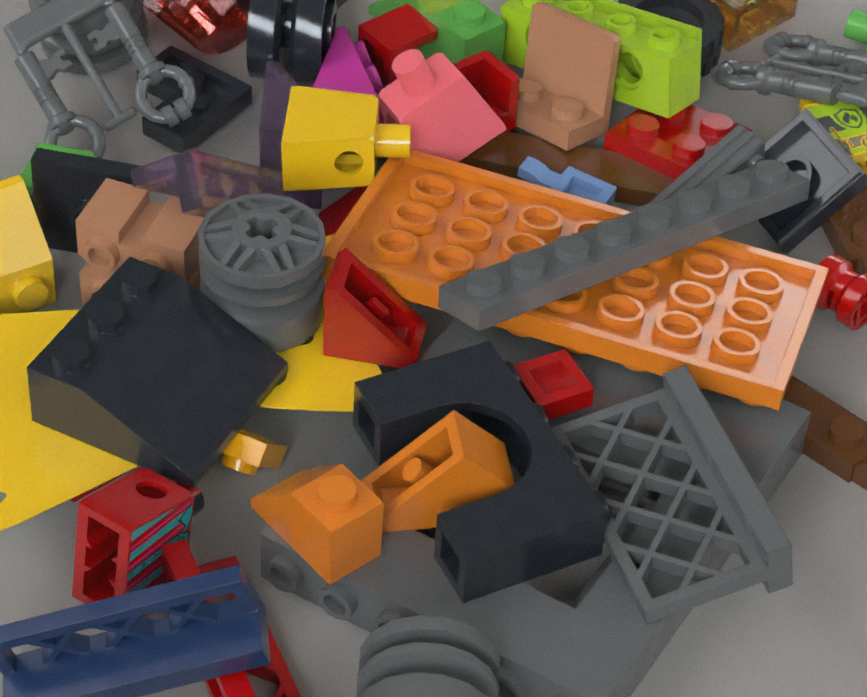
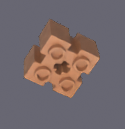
M106 178L75 220L78 256L84 257L87 262L79 272L82 307L129 256L179 275L200 291L201 274L198 229L205 215L213 210V208L170 196L166 203L162 205L149 200L148 189Z

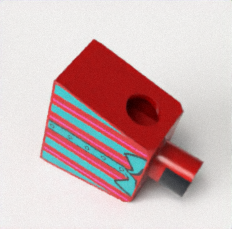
M139 468L81 500L78 504L72 596L87 604L163 584L161 546L184 539L187 540L188 545L190 544L192 518L204 508V497L200 489L196 485L194 488H191L179 482L174 483L151 469Z

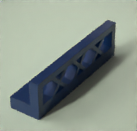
M240 564L0 626V672L3 674V697H141L271 664L266 607ZM233 592L236 599L221 603L204 601L206 598ZM155 611L170 614L169 616L154 620L139 617L140 615ZM89 628L106 631L91 636L75 633ZM26 644L43 647L17 655L11 649Z

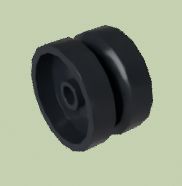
M250 0L246 45L249 76L266 79L279 78L285 69L290 49V68L296 82L315 83L336 32V0Z

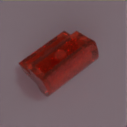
M142 0L143 7L195 49L204 54L215 55L227 52L247 39L248 14L235 0Z

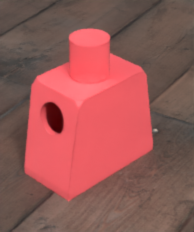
M416 49L400 53L392 62V69L397 79L383 88L377 97L379 98L385 124H411V149L456 162L461 161L507 129L486 101L443 53H435L426 60L422 52Z

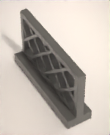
M686 365L663 373L664 388L550 428L562 446L568 445L577 458L579 470L592 489H598L604 477L633 485L624 503L605 498L610 510V517L615 518L612 523L610 519L609 525L606 526L604 544L646 625L759 583H763L769 594L793 585L792 545ZM655 413H659L665 423L658 437L629 430L635 420ZM590 436L608 441L600 458L574 451L571 443ZM621 445L649 452L641 470L612 462ZM662 456L685 462L689 465L690 468L683 482L653 474ZM645 489L675 497L666 515L636 507ZM687 501L714 509L716 514L709 528L679 520ZM628 522L657 530L649 549L622 542L620 537ZM723 527L727 533L721 532ZM670 534L701 543L692 562L661 554ZM713 547L739 554L745 564L727 572L704 566ZM634 563L640 565L638 570L635 567ZM653 569L684 578L679 589L655 598L651 597L645 584Z

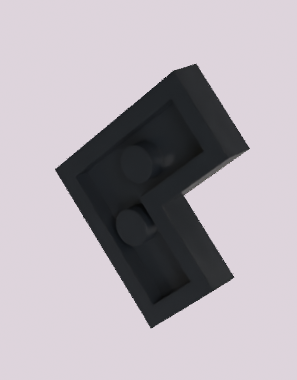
M170 45L155 57L158 61H163L165 64L180 67L193 77L196 87V100L191 110L192 117L184 121L180 119L179 124L170 128L168 124L155 123L143 116V134L182 155H186L252 103V86ZM165 77L157 85L149 86L147 91L164 100L155 107L159 111L168 104L173 108L172 102L181 97L183 98V90L178 86V82L170 77Z

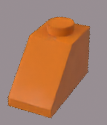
M455 410L361 480L384 502L382 533L436 528L437 514L501 493L515 485L504 442Z
M343 464L301 470L251 498V508L329 585L381 555L384 502Z

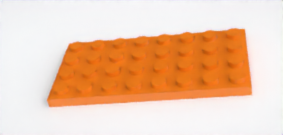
M411 149L410 158H388L327 244L324 253L325 271L323 275L330 276L337 253L344 248H348L405 303H418L442 310L438 307L440 285L461 278L472 270L487 268L510 259L514 254L529 252L550 244L559 237L571 236L597 226L601 221L613 220L631 213V211ZM716 236L494 326L505 329L519 337H532L563 346L568 351L576 354H590L620 363L633 371H647L663 376L665 372L686 365L699 389L704 388L738 398L741 402L751 406H764L779 411L821 297L829 268Z

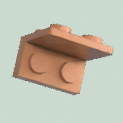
M544 1L533 4L523 79H519L515 126L566 151L606 134L609 126L621 44L620 36Z

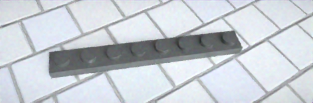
M770 159L761 160L752 167L733 174L722 175L717 180L694 189L682 190L676 196L655 204L643 205L634 212L613 220L601 221L597 226L571 236L559 237L554 242L537 249L514 254L510 259L484 269L472 270L461 278L439 286L438 307L477 331L484 330L808 200L811 180L789 170V166L784 162Z

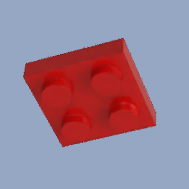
M692 104L670 118L637 109L606 132L604 149L622 154L676 180L739 124L733 122L730 117L724 114L711 113ZM743 126L747 131L752 132V129Z

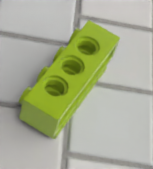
M509 0L500 5L501 19L506 22L503 62L524 69L532 5L544 1L620 36L621 44L613 100L670 118L700 99L701 28L612 0Z

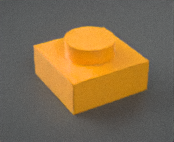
M242 428L222 452L224 455L221 464L236 471L255 476L258 467L280 469L288 446Z

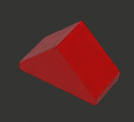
M348 248L339 251L324 291L323 355L397 368L415 364L427 323Z

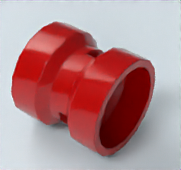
M836 253L830 254L819 264L829 268L817 308L822 311L831 309L835 312L837 321L853 331L858 330L867 323V273L859 275L854 272L851 262Z

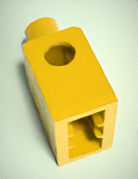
M291 86L281 141L283 191L369 186L376 176L378 157L410 158L411 124H379V98L374 95Z

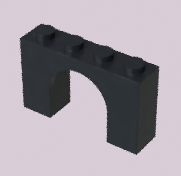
M490 340L354 382L353 427L378 467L455 410L504 442L509 463L516 468L522 477L515 485L501 493L437 514L434 558L462 603L602 555L606 526L610 523V510L604 495L598 489L590 487L579 470L578 461L572 449L568 445L562 446L550 429L543 407L539 403H533L521 386L519 375L514 365L509 361L504 362Z

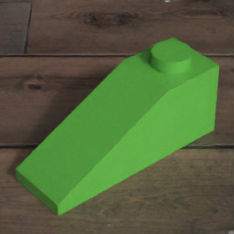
M379 0L369 5V14L375 18L405 4H409L437 26V38L415 48L422 52L425 60L435 53H443L454 64L487 50L503 63L506 22L478 0Z

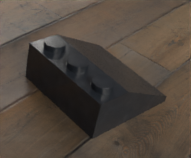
M130 256L27 366L32 421L143 468L151 469L162 476L194 488L288 372V362L183 277Z

